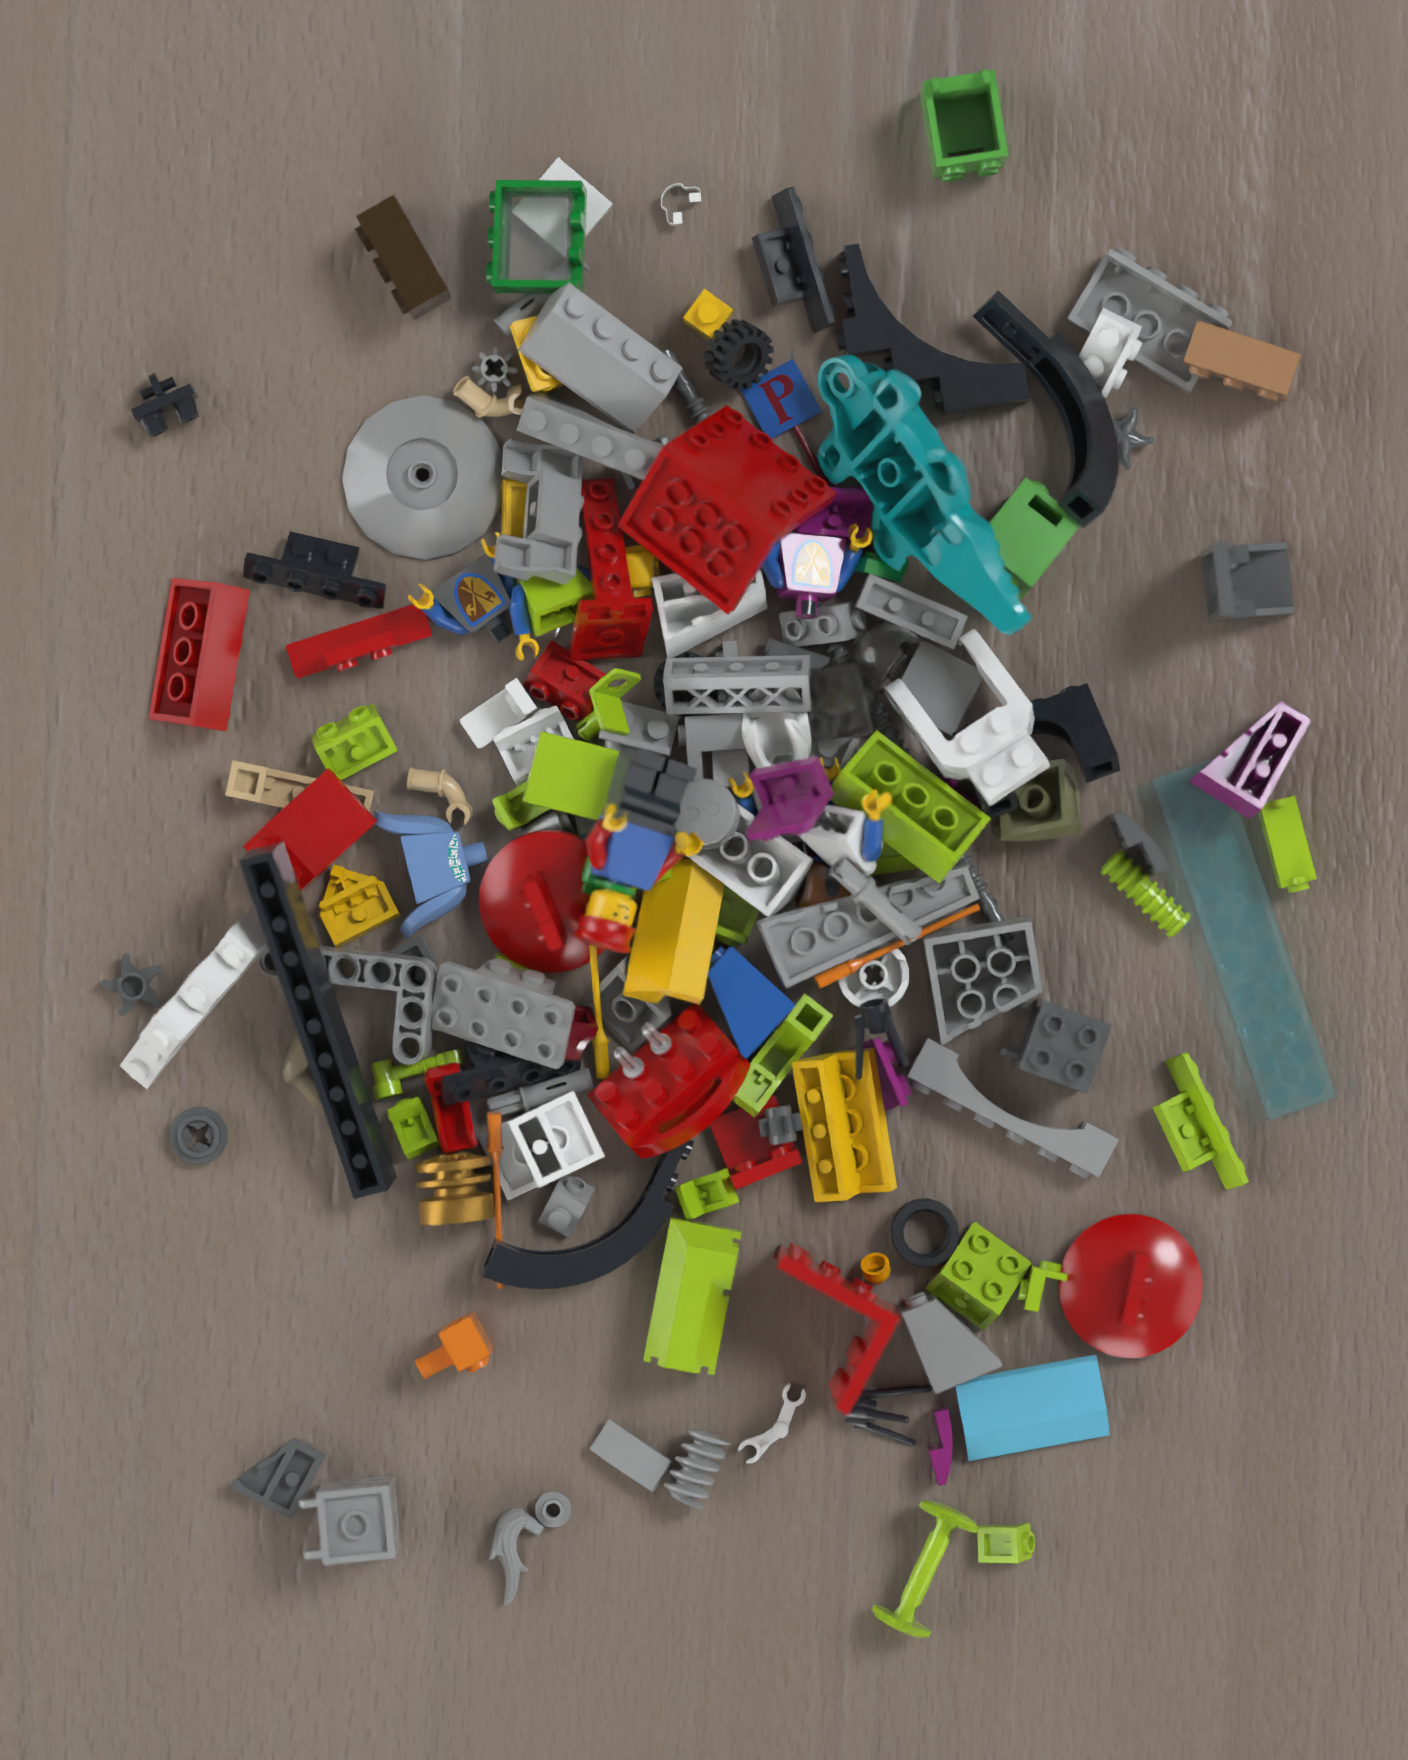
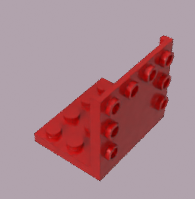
M726 405L662 447L617 526L728 615L738 606L774 544L831 504L837 493L827 485L824 479L814 475L801 465L795 456L786 453L776 445L770 436L759 431L746 421L740 412Z
M790 1243L788 1248L780 1245L774 1258L780 1260L776 1268L871 1318L862 1337L855 1335L846 1351L848 1363L845 1368L838 1367L828 1385L830 1386L835 1409L849 1415L901 1317L894 1305L871 1292L873 1286L856 1277L853 1278L852 1282L846 1280L843 1276L839 1275L841 1272L840 1268L825 1260H822L820 1265L816 1264L811 1260L810 1252L793 1243Z

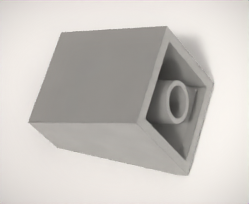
M921 1291L903 1299L906 1305L899 1307L935 1394L1002 1367V1363L996 1353L933 1294L926 1296L924 1291Z

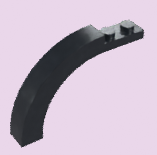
M998 290L977 309L972 317L1021 363H1025V366L1038 379L1054 402L1064 423L1071 456L1068 484L1057 504L1082 528H1085L1105 511L1112 498L1117 481L1118 445L1108 406L1093 376L1071 346L1057 332L1050 338L1047 337Z
M689 1140L660 1155L647 1185L636 1204L608 1232L582 1245L545 1251L513 1246L495 1238L480 1269L482 1277L518 1288L557 1289L592 1281L625 1264L654 1238L667 1220L674 1204L670 1199L663 1197L665 1192L670 1193L673 1190L678 1179V1173L675 1170L680 1159L685 1161L688 1158L694 1141Z

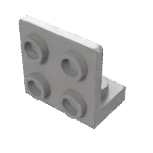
M621 701L630 733L622 736L600 731L599 740L605 742L604 747L619 751L621 745L670 758L680 716Z

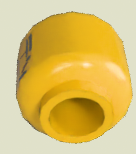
M642 545L625 547L633 597L651 595V588L653 587L652 578L661 576L659 559Z

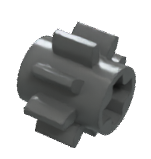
M791 1105L764 1109L765 1118L758 1119L760 1136H768L770 1145L796 1141L795 1131L803 1130L800 1113H792Z

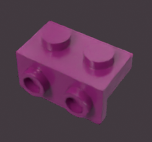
M830 487L837 493L831 504L798 526V534L845 538L846 544H850L851 540L848 536V529L851 525L857 524L858 531L855 534L857 539L865 535L867 528L870 529L872 501L862 488Z

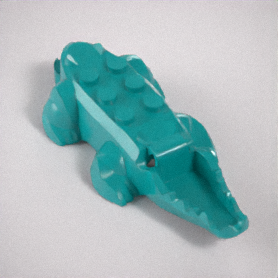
M842 355L826 360L819 369L817 384L821 397L830 406L829 412L833 422V429L819 446L818 464L831 483L837 484L852 476L858 480L875 506L872 512L873 547L879 557L898 572L905 564L909 555L916 557L937 580L981 612L1000 632L1012 635L1020 631L1031 620L1032 615L1028 613L1026 607L1019 601L1018 588L1011 584V575L1004 570L1005 561L999 555L1001 546L995 539L991 524L976 514L970 506V487L964 463L956 454L947 450L937 430L919 408L918 402L921 396L919 385L914 379L898 370H888L885 372L876 365L862 362L853 355ZM841 372L845 373L849 379L848 390L838 380Z

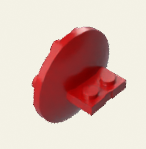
M561 830L534 831L521 835L507 843L489 863L479 890L480 916L493 944L510 960L531 970L548 973L570 971L590 962L589 945L573 936V932L579 928L580 916H585L586 904L589 903L591 895L581 891L583 886L581 877L588 857L586 839ZM596 947L597 956H599L605 950V948Z
M1126 1213L1103 1218L1084 1229L1074 1239L1061 1263L1060 1272L1068 1274L1067 1281L1058 1280L1059 1300L1063 1313L1070 1326L1082 1340L1105 1354L1122 1358H1140L1159 1353L1173 1345L1187 1332L1199 1311L1203 1281L1197 1257L1192 1247L1178 1231L1154 1217Z

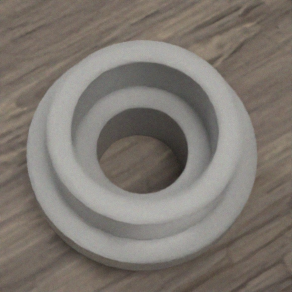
M549 1491L541 1495L537 1500L535 1513L543 1525L555 1528L567 1522L571 1514V1504L563 1493ZM551 1503H555L560 1507V1513L556 1516H551L546 1511V1507Z

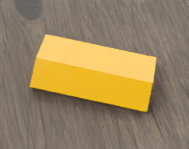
M691 859L680 860L671 868V878L657 882L649 891L643 890L622 994L624 996L653 1004H658L664 995L700 1004L703 1000L724 884Z
M874 1048L864 1049L862 1078L860 1080L855 1078L856 1049L841 1050L791 1062L815 1202L847 1201L859 1193L891 1192L897 1188Z

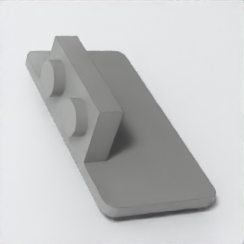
M501 959L488 960L477 970L446 961L440 965L432 1003L431 1028L553 1069H558L564 1063L575 1006L570 1000L554 996L553 992L556 981L545 978L544 974L539 971L520 970L511 967L508 961Z

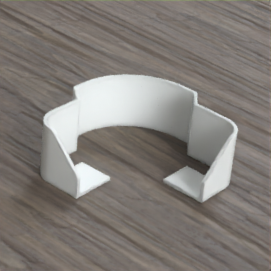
M681 183L672 184L667 187L661 197V208L666 211V216L667 209L662 206V199L669 189L681 186L684 190L699 191L698 193H689L690 202H701L700 189L698 187H684ZM673 212V223L668 221L667 216V223L670 226L683 224L682 212Z

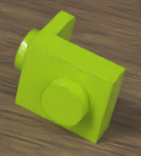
M527 781L507 794L492 800L498 821L507 827L509 831L526 826L551 810L522 801Z
M419 1097L402 1099L396 1102L392 1108L386 1110L387 1116L393 1124L403 1152L408 1160L441 1146L427 1109Z
M727 1168L696 1177L675 1187L679 1203L687 1220L739 1202Z
M1040 1260L1039 1266L1031 1264L1028 1279L1022 1278L1018 1290L1017 1299L1023 1300V1309L1039 1312L1046 1277L1067 1281L1068 1274L1060 1272L1061 1264Z

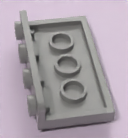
M1119 247L1116 251L1109 248L1066 320L1090 334L1102 309L1105 308L1142 326L1137 340L1143 343L1134 361L1189 394L1199 377L1188 373L1189 367L1183 365V361L1197 320L1228 330L1233 323L1227 318L1229 313L1214 303H1210L1207 306L1198 301V294L1184 285L1180 284L1176 288L1166 282L1167 276L1160 270L1149 266L1146 270L1136 264V257L1130 252Z

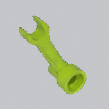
M456 1049L409 1065L400 1064L393 1066L391 1059L370 1064L375 1085L372 1086L375 1100H383L403 1094L400 1079L419 1075L420 1073L423 1074L427 1068L457 1062L460 1065L464 1064L461 1050Z

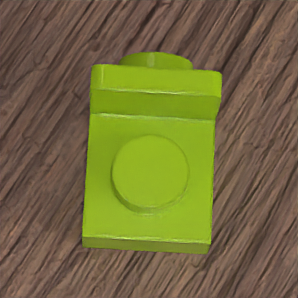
M1030 1523L978 1526V1563L1019 1564L1032 1558V1553L1035 1549V1537L1031 1532Z

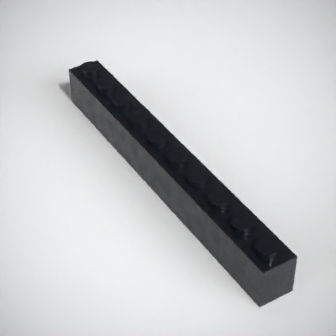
M284 841L249 850L239 860L353 1198L357 1199L388 1191L397 1175Z

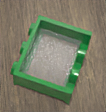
M496 180L495 191H490L489 210L490 213H494V226L488 227L487 235L488 247L493 248L492 262H487L486 281L491 284L496 294H552L567 283L572 284L583 293L587 189L582 181Z

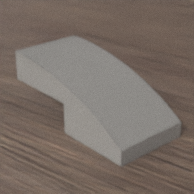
M611 1419L607 1421L589 1448L612 1466L652 1492L655 1491L673 1464V1461L647 1442L641 1441Z

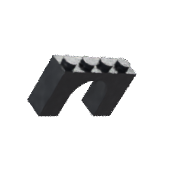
M1087 683L1081 686H1069L1059 694L1046 699L1037 698L1030 701L1035 717L1031 735L1050 734L1064 740L1073 750L1086 783L1120 771L1117 751ZM973 723L967 724L961 727L959 731L952 733L953 739L955 738L956 734H958L968 726L972 725ZM968 779L980 810L991 819L1019 808L1015 790L989 806L971 780Z

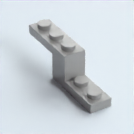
M737 641L722 642L723 650H716V657H738ZM718 689L719 701H726L731 696L725 690ZM742 713L684 717L685 725H678L679 747L687 746L688 761L680 762L697 768L694 780L703 779L702 753L745 749L742 737Z

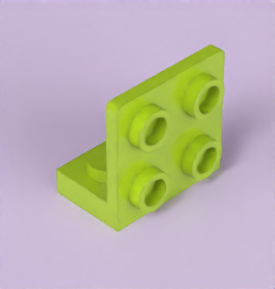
M973 1222L946 1264L931 1279L925 1289L984 1331L1000 1315L1031 1266V1262L981 1225Z

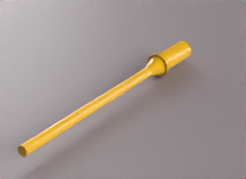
M589 945L594 1014L598 1026L596 1037L591 1040V1043L594 1047L596 1078L604 1079L610 1075L609 1039L606 1038L602 1024L597 949L595 946Z

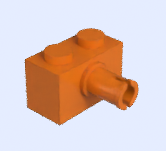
M473 1310L441 1328L438 1335L442 1340L443 1346L421 1358L415 1359V1363L425 1380L451 1365H454L458 1372L467 1368L470 1374L488 1364L490 1360L488 1356L491 1355L494 1348Z

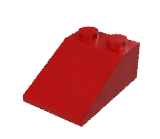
M328 768L266 823L243 847L248 852L252 849L284 841L302 893L378 821L333 771Z

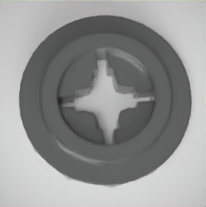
M206 1107L187 1109L177 1116L170 1130L172 1148L182 1160L196 1165L210 1163L218 1158L225 1149L228 1142L227 1126L218 1113ZM189 1124L191 1127L201 1129L209 1124L210 1127L207 1129L208 1132L205 1136L211 1147L208 1144L199 1142L189 1148L188 1145L192 1142L191 1139L194 1135L190 1132L191 1129L187 1125Z

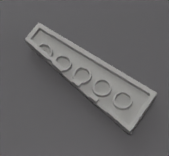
M964 864L954 866L940 884L927 874L877 887L919 926L980 899L969 869ZM850 896L756 921L780 982L785 988L898 937L863 903H856Z

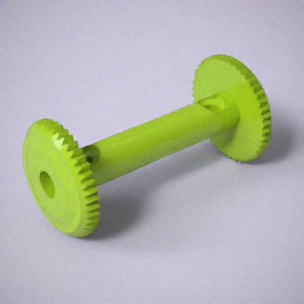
M931 1500L922 1501L919 1507L937 1517L936 1527L929 1533L901 1595L900 1606L892 1610L875 1604L872 1608L874 1616L888 1626L918 1638H926L931 1634L927 1627L914 1620V1613L916 1608L921 1605L950 1541L951 1531L956 1527L973 1533L978 1531L976 1522L965 1514Z

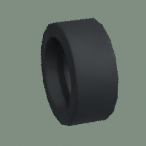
M929 1198L914 1199L903 1205L893 1217L890 1229L892 1244L899 1256L909 1264L922 1268L937 1266L948 1260L956 1250L960 1236L958 1222L952 1211L941 1202ZM927 1211L935 1213L945 1224V1241L933 1253H917L909 1248L904 1240L903 1231L905 1224L911 1216L918 1212Z

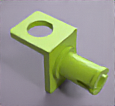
M614 668L589 689L594 711L576 725V728L579 729L577 731L584 740L593 741L600 734V731L622 736L630 733L620 698L641 681L640 674ZM617 679L627 680L625 683L619 686H608L612 681H615Z

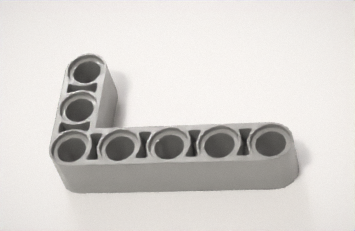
M267 946L258 957L259 967L267 976L279 978L271 961V954ZM319 946L332 984L397 991L392 1046L393 1054L399 1062L406 1065L414 1064L427 1057L431 1051L433 1028H431L432 1003L438 977V969L435 963L424 957ZM344 958L353 961L355 965L353 976L343 973L341 963ZM379 962L386 963L389 966L391 975L388 980L378 977L376 967ZM414 966H419L425 971L426 980L423 984H418L412 979L411 971ZM410 1002H416L421 1006L423 1015L420 1020L413 1019L408 1013ZM407 1038H413L418 1042L420 1048L418 1055H411L405 1049Z

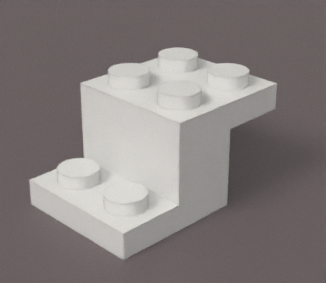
M574 1090L501 1124L502 1147H504V1151H502L499 1162L500 1185L508 1201L605 1157ZM487 1131L477 1135L485 1154L489 1156L492 1166L489 1152L486 1151L488 1137Z

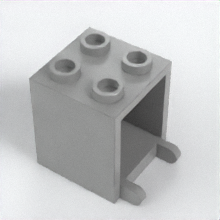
M394 1475L322 1482L316 1491V1498L299 1500L300 1508L317 1507L321 1549L304 1551L305 1559L322 1558L323 1565L393 1559L397 1557L401 1548Z

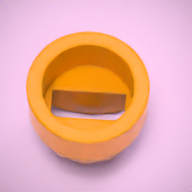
M876 1252L870 1253L862 1259L861 1270L867 1282L882 1284L889 1278L891 1268L886 1255Z

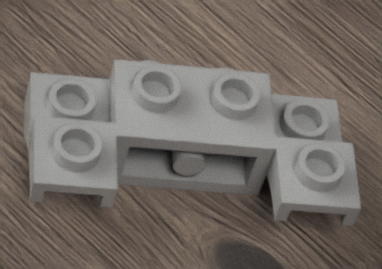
M509 439L503 445L501 476L526 483L527 489L523 538L502 534L496 539L494 572L527 581L534 575L564 585L575 577L577 545L582 534V530L579 527V514L584 503V498L581 496L583 456L555 445L529 444Z

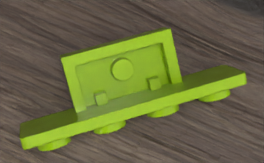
M1187 1052L1165 1060L1179 1093L1152 1108L1182 1171L1192 1170L1211 1159L1226 1190L1248 1183L1249 1180L1245 1174V1166L1236 1155L1230 1142L1229 1132L1218 1117L1214 1108L1213 1098L1206 1091L1201 1081L1196 1063Z

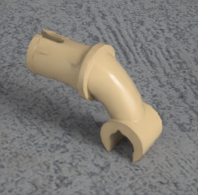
M464 376L460 379L453 389V394L475 410V416L478 418L483 416L501 417L512 413L521 415L526 402V398L523 400L516 399L522 393L521 384L510 387L507 397L500 399L494 393L488 394L474 383L469 376Z
M410 767L407 778V790L438 793V797L442 798L445 796L450 804L446 811L449 823L453 822L454 810L457 808L465 814L464 825L469 822L473 815V809L466 801L465 794L460 785L447 774L446 769H442L441 772Z

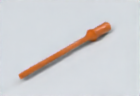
M978 903L923 928L917 939L979 911ZM900 939L861 958L846 960L814 975L815 982L818 988L821 989L846 976L855 975V972L862 965L906 944Z
M493 1111L487 1113L488 1147L486 1151L489 1152L492 1161L495 1238L503 1241L499 1162L504 1147H502L501 1112ZM497 1282V1288L503 1289L504 1284Z

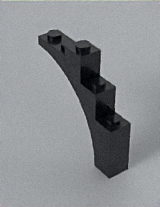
M859 243L844 246V256H838L841 278L848 277L850 291L844 292L847 313L854 312V317L842 319V329L835 330L839 351L845 350L846 355H853L855 357L889 352L890 357L884 358L885 372L888 370H898L914 379L917 384L937 381L938 386L932 387L935 408L942 407L943 416L1026 403L1030 400L1025 363L989 364L968 361L941 352L917 338L893 316L878 296L866 271Z

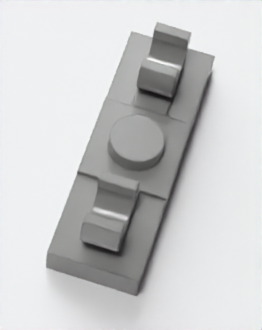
M873 574L867 575L854 605L855 608L949 649L955 648L968 617Z

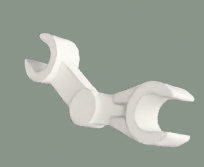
M791 1383L786 1384L782 1390L784 1403L777 1422L763 1434L744 1439L739 1443L738 1451L742 1450L746 1445H753L756 1448V1454L748 1458L746 1463L756 1462L770 1444L779 1438L787 1436L789 1432L788 1427L795 1408L805 1400L806 1393L804 1388H802L799 1399L793 1401L787 1397Z

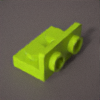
M374 704L356 707L349 712L348 717L336 723L329 722L322 725L311 736L314 748L326 770L330 768L340 780L398 751Z

